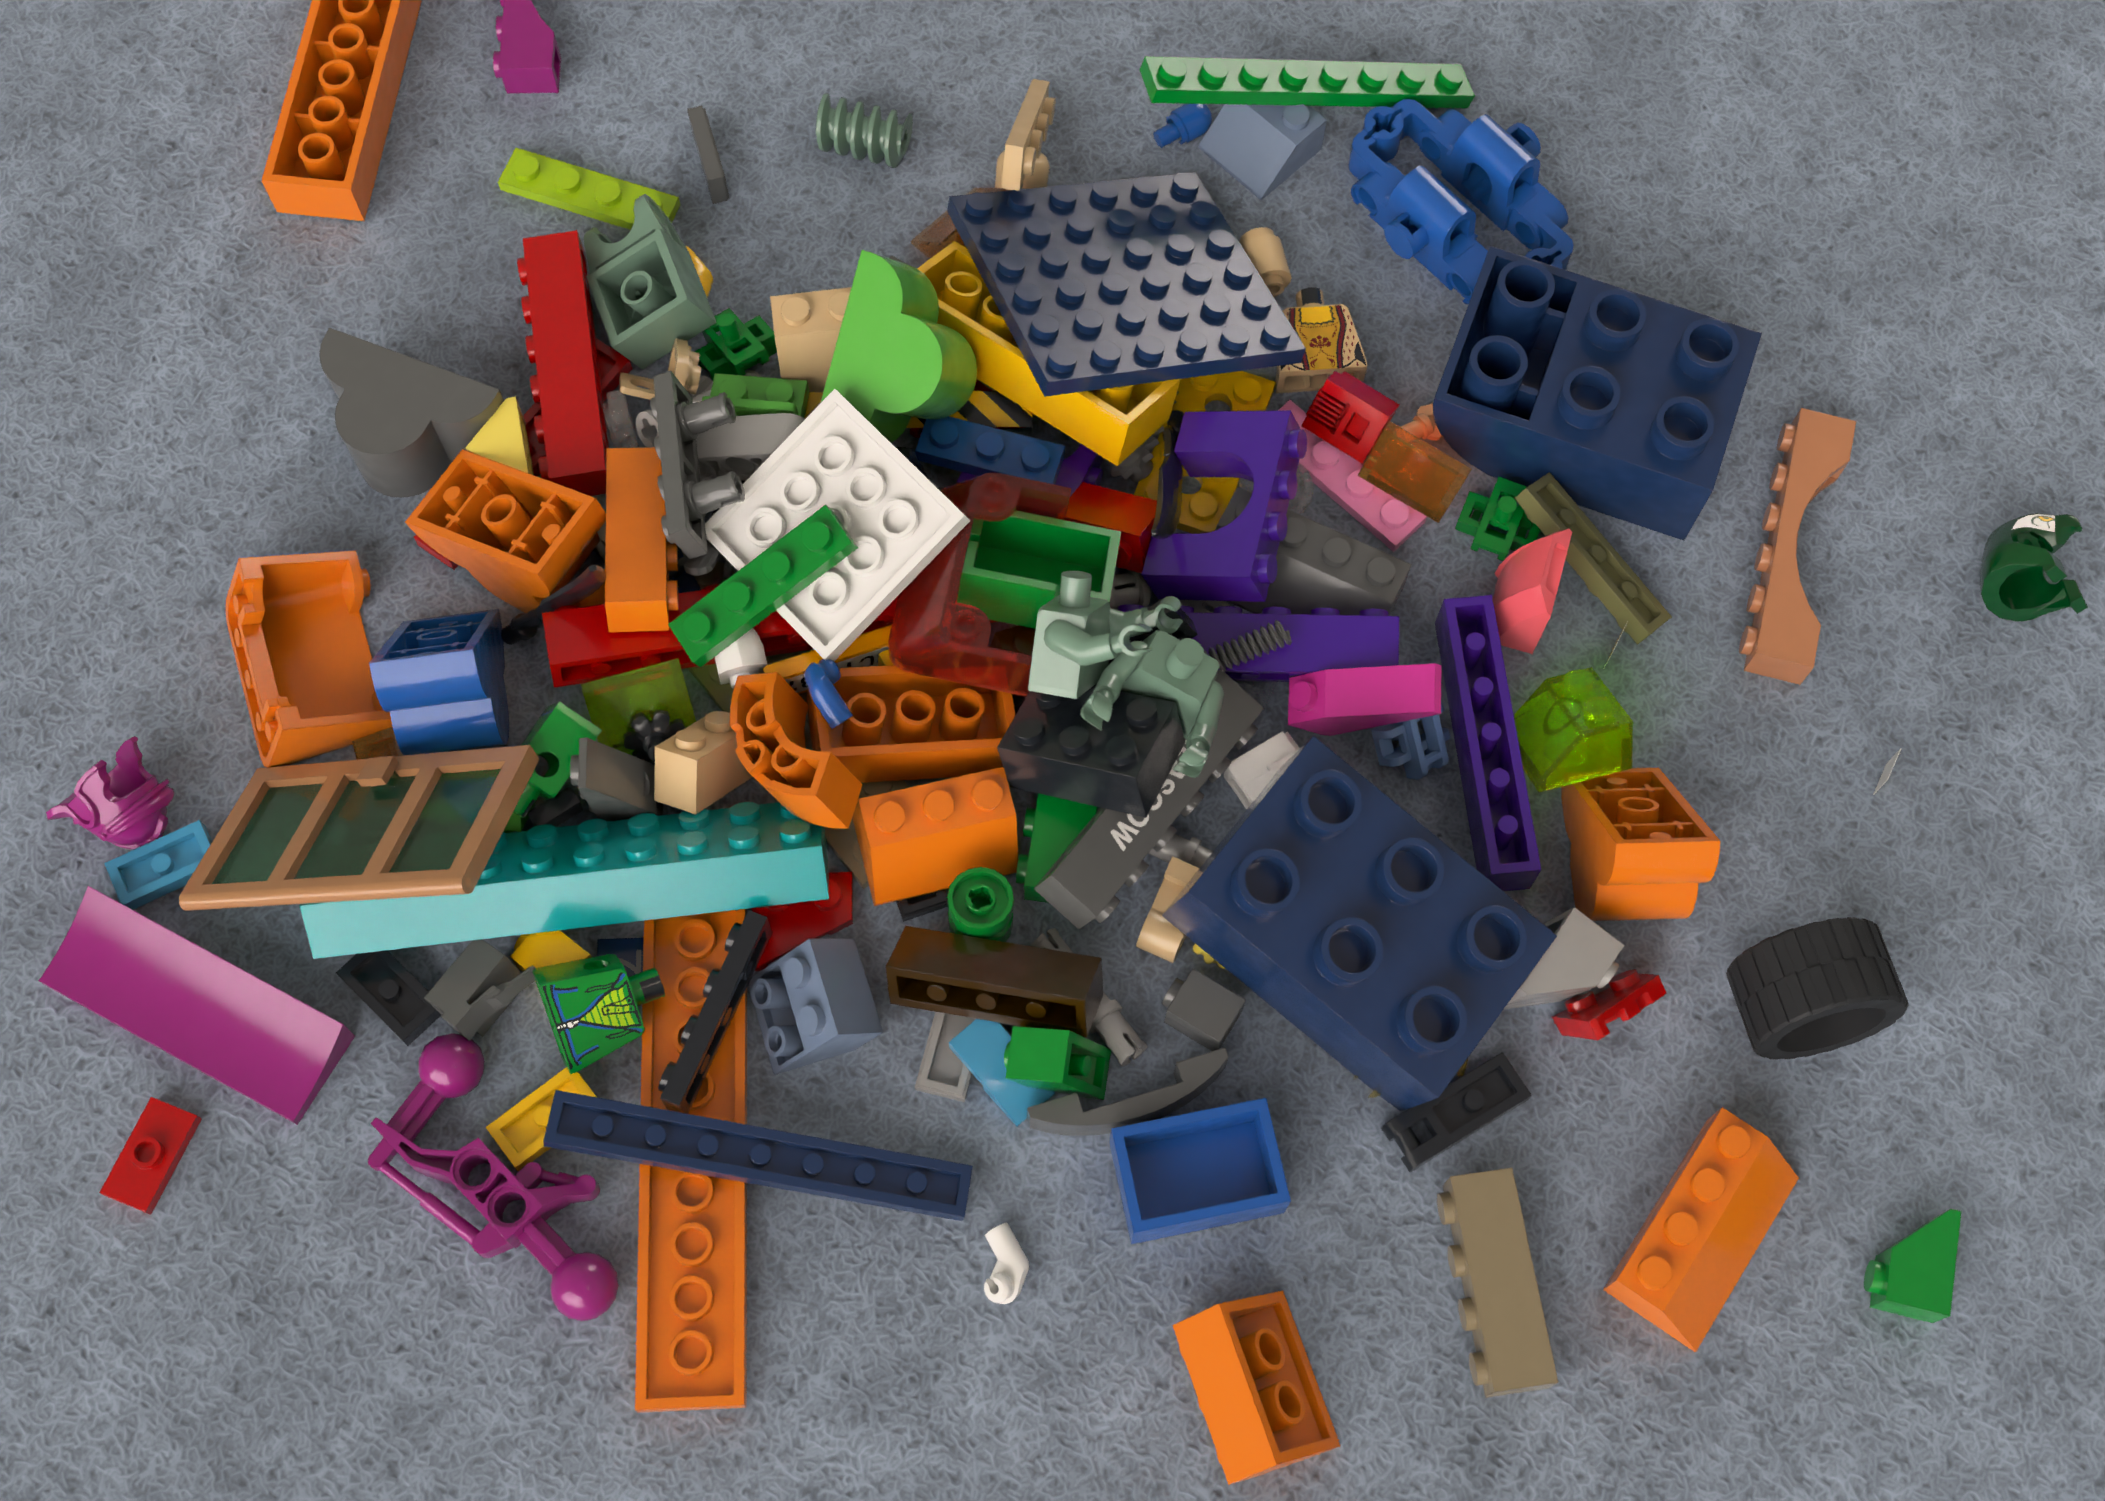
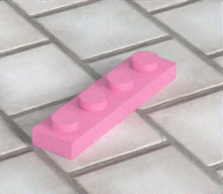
M1289 400L1278 410H1291L1300 429H1303L1307 436L1306 455L1299 460L1297 469L1394 552L1425 523L1427 516L1364 462L1363 464L1303 428L1301 425L1306 418V413L1293 401Z

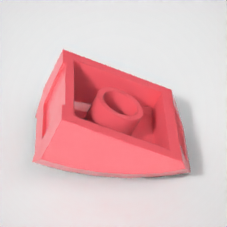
M1569 528L1554 532L1520 547L1510 554L1497 568L1495 575L1498 580L1493 595V604L1501 646L1533 654L1552 614L1572 536V531Z

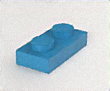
M198 820L104 863L120 903L134 910L185 886L211 845L212 840L206 826Z

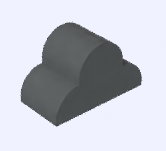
M332 328L328 329L320 346L319 357L321 367L339 399L335 410L337 430L364 480L371 488L383 495L404 498L416 496L431 489L462 449L466 450V446L504 401L498 388Z

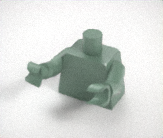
M1082 571L1062 572L1060 595L1040 607L1037 614L1028 691L1072 699L1079 698L1098 683L1103 671L1109 665V660L1117 658L1118 653L1124 652L1129 656H1139L1152 651L1153 648L1137 649L1133 647L1129 637L1148 633L1154 627L1168 634L1177 631L1183 621L1181 619L1169 618L1165 614L1164 608L1178 611L1181 607L1180 600L1177 597L1168 596L1162 599L1154 610L1148 611L1144 607L1122 612L1110 608V603L1106 599L1090 597L1091 574Z
M1156 630L1144 641L1130 642L1137 649L1153 648L1152 651L1139 656H1129L1122 652L1107 666L1093 693L1083 705L1081 716L1085 721L1102 731L1103 719L1109 722L1112 714V704L1117 700L1121 691L1176 702L1183 735L1187 739V750L1181 755L1179 762L1173 767V770L1196 778L1201 774L1220 719L1225 695L1222 686L1216 681L1220 664L1216 659L1205 654L1203 647L1196 640L1190 638L1179 640L1164 631Z

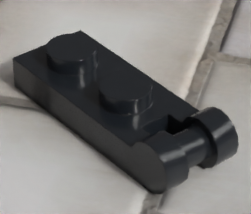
M1502 1052L1450 1083L1439 1098L1407 1109L1384 1124L1381 1130L1389 1142L1395 1140L1405 1155L1401 1158L1402 1162L1409 1172H1413L1434 1157L1528 1101L1532 1094ZM1421 1122H1424L1433 1138L1421 1144L1412 1130L1414 1126Z

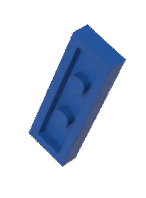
M948 416L935 420L926 419L915 455L921 462L1052 495L1065 456V446Z

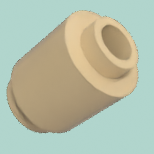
M1260 227L1252 229L1243 234L1239 242L1273 297H1276L1285 290V287L1289 285L1292 279L1281 239L1274 235L1273 230L1270 228Z

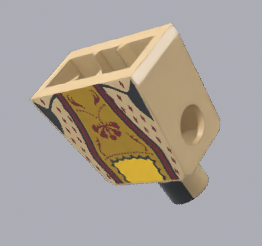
M1309 287L1300 290L1296 294L1297 307H1288L1283 310V313L1306 350L1301 363L1277 366L1276 393L1319 391L1334 371L1340 374L1345 371L1363 382L1367 370V361L1348 307L1343 304L1324 305L1323 292L1319 288Z

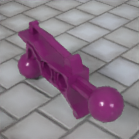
M455 1033L435 1037L424 1046L418 1060V1073L421 1081L387 1124L377 1117L372 1121L373 1127L384 1138L368 1158L369 1166L376 1171L384 1173L420 1201V1206L472 1245L474 1251L483 1258H492L512 1248L516 1249L522 1244L552 1276L550 1285L551 1297L560 1313L569 1319L579 1321L599 1317L609 1310L616 1299L619 1287L617 1272L611 1262L600 1254L590 1252L576 1254L546 1222L551 1215L571 1203L592 1201L597 1198L600 1193V1186L591 1175L585 1174L578 1177L563 1172L556 1174L545 1171L537 1162H530L514 1176L479 1138L457 1151L421 1149L413 1143L414 1139L446 1098L467 1095L479 1085L484 1073V1057L481 1048L473 1039L469 1041L461 1034ZM398 1152L419 1174L455 1185L489 1223L481 1231L431 1192L426 1193L389 1164ZM479 1164H490L491 1172L488 1179L481 1185L470 1186L468 1178L473 1168ZM543 1181L555 1184V1186L536 1188ZM524 1200L526 1209L523 1216L516 1222L504 1223L503 1212L506 1206L512 1201Z

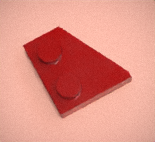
M828 872L829 899L751 908V911L768 918L772 930V935L755 971L768 967L767 964L783 957L808 939H819L827 934L832 935L853 924L852 872Z
M1636 969L1622 972L1609 981L1610 988L1594 995L1593 991H1588L1585 994L1576 995L1568 999L1564 1003L1567 1009L1552 1016V1019L1563 1036L1600 1040L1610 1034L1606 1024L1619 1017L1622 1021L1630 1020L1640 1013L1643 1008L1667 994L1659 975L1640 974Z

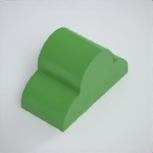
M861 250L821 399L822 402L836 389L890 443L901 436L908 426L911 417L935 420L948 417L957 412L970 398L977 379L976 358L969 342L956 330L937 323L939 316L938 297L934 286L923 272L908 264Z

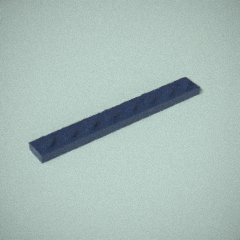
M555 1090L543 1141L544 1146L958 1221H963L965 1218L973 1168L972 1165L559 1090Z

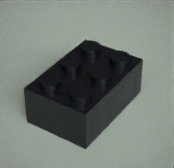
M1096 686L1091 687L1077 699L1029 691L997 747L1009 786L1146 818L1185 744L1176 702L1121 691L1117 700L1112 704V714L1109 722L1103 719L1101 731L1085 721L1081 716V709Z

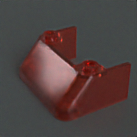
M992 472L939 489L970 522L898 595L888 640V655L891 662L899 669L913 674L1027 696L1029 693L1028 686L1032 656L988 647L991 624L987 615L975 606L956 602L974 518L987 521H1002L1010 517L1017 510L1065 520L1072 488Z

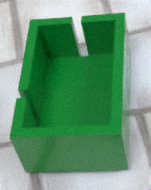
M977 503L963 564L955 613L1036 629L1038 611L1040 607L1060 595L1061 574L1065 571H1082L1091 574L1090 597L1106 599L1110 603L1121 531Z

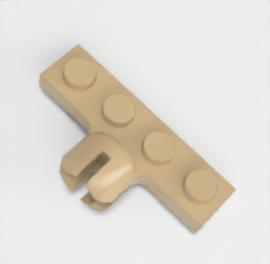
M1032 79L1006 141L1005 150L997 158L996 192L1019 191L1022 183V189L1047 187L1050 167L1047 157L1041 153L1042 141H1046L1048 126L1052 125L1055 111V98L1048 97L1050 81Z

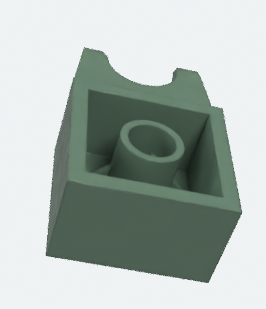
M643 194L635 200L634 224L625 238L612 243L606 234L600 233L597 227L587 231L583 237L590 275L586 276L611 346L642 370L671 352L676 338L688 341L716 323L690 253L666 214L647 194Z

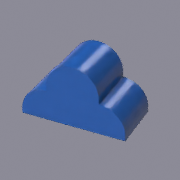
M499 609L403 621L369 662L377 698L383 710L390 712L395 738L403 756L507 744L509 738V712L503 676L505 657Z

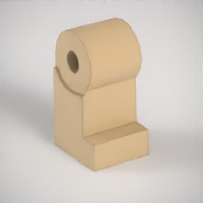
M1172 856L1162 884L1141 929L1136 944L1137 948L1174 963L1187 936L1165 919L1162 914L1199 870L1198 867Z

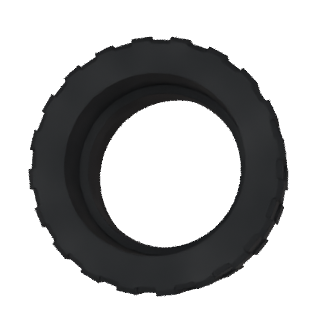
M1864 918L1827 919L1783 931L1743 951L1740 956H1737L1731 962L1726 972L1753 1051L1763 1058L1775 1060L1795 1059L1851 1045L1891 1026L1904 1015L1908 1008L1907 997L1880 929L1873 921Z

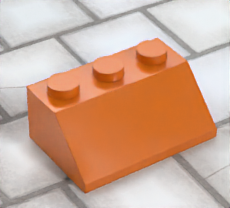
M1003 767L859 798L852 819L874 906L947 890L959 874L972 868L984 867L994 869L1003 876L1017 872V818Z
M1283 1291L1218 1303L1172 1325L1179 1343L1181 1356L1188 1368L1198 1397L1199 1407L1206 1419L1216 1448L1217 1458L1223 1468L1228 1485L1263 1475L1341 1446Z

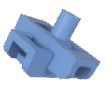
M1441 701V713H1442V712L1444 711V706H1443V702ZM1439 714L1378 726L1371 730L1379 765L1395 767L1404 764L1406 776L1409 779L1419 780L1428 774L1429 769L1442 768L1449 762L1445 741L1451 737L1449 729L1441 727ZM1422 720L1425 732L1421 735L1417 722ZM1391 740L1399 741L1400 746L1393 749Z

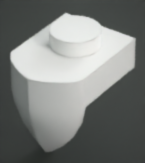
M754 628L715 656L720 685L730 683L731 688H734L739 675L762 674L763 668L767 665L763 644Z

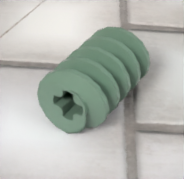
M825 93L821 98L816 117L818 147L821 151L828 152L834 146L836 153L840 156L847 155L851 150L852 156L857 160L864 159L868 153L869 160L874 164L881 163L885 157L886 164L890 168H895L899 165L908 149L913 119L911 113H909L903 125L898 124V112L892 109L887 119L882 120L881 108L878 105L874 106L869 116H865L864 103L862 101H858L853 111L848 112L847 99L845 97L840 98L836 108H831L830 94Z

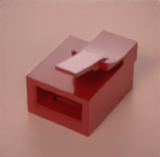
M1334 371L1319 389L1301 426L1363 464L1373 452L1381 437L1391 439L1398 425L1390 421L1400 405L1344 371L1340 374Z

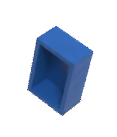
M1266 1098L1111 1128L1109 1144L1131 1244L1283 1214L1291 1202Z

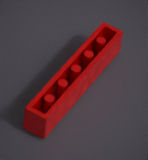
M577 230L522 238L524 257L517 258V266L522 285H528L529 296L521 297L525 322L526 324H532L533 335L526 336L525 340L530 363H536L537 375L530 376V386L535 404L540 403L542 414L534 416V424L539 444L545 443L546 456L538 458L540 475L545 480L589 496L606 494L607 448H609L591 293L586 278L588 276L586 254Z

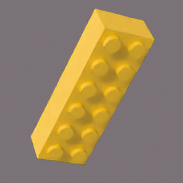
M953 241L917 268L928 277L935 288L939 303L937 323L959 332L972 347L977 363V379L1109 462L1118 466L1169 420L1181 379L1044 397L967 248Z

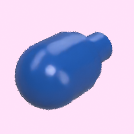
M1184 104L1166 117L1167 125L1153 132L1154 139L1160 148L1180 137V144L1193 141L1205 134L1212 123L1210 109L1205 104Z

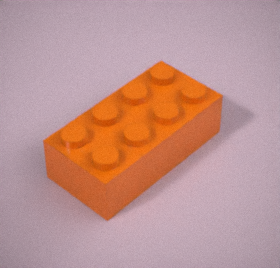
M1006 660L839 668L841 673L840 679L833 685L853 716L834 729L830 728L811 697L809 689L807 691L806 701L809 705L808 718L812 750L831 751L861 783L959 777L1003 767L997 747L1015 717Z

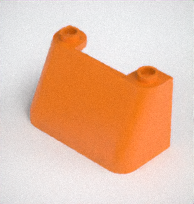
M356 550L238 559L226 597V621L259 755L264 767L290 765L394 732L390 712H385L381 707L372 681L369 666L372 656L359 612L363 598L370 595L371 584L367 569H361Z

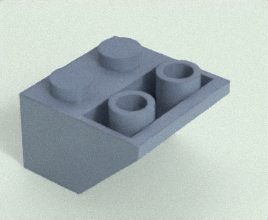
M808 939L754 975L748 984L774 1075L854 1051L883 1033L855 939Z

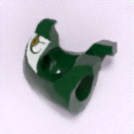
M2034 513L2010 520L1995 529L1985 544L1980 570V591L1987 609L2002 619L2029 621L2068 607L2073 608L2077 614L2088 608L2076 581L2064 579L2067 577L2061 560L2053 555L2067 542L2070 536L2082 531L2083 528L2079 519L2069 514L2054 516ZM2044 571H2045V573L2048 575V577L2050 578V580H2051L2053 583H2057V584H2050V583L2046 580Z

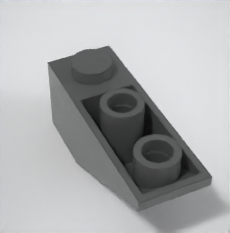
M579 738V755L571 756L570 777L572 785L578 786L581 799H586L588 802L590 813H595L598 819H603L606 822L626 820L642 813H652L657 816L663 815V803L654 801V764L592 739Z

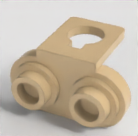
M676 338L672 347L667 372L672 371L687 392L695 395L701 375V367L698 366L699 353L691 351V346H688L687 340ZM621 373L619 392L651 400V398L655 397L654 379Z

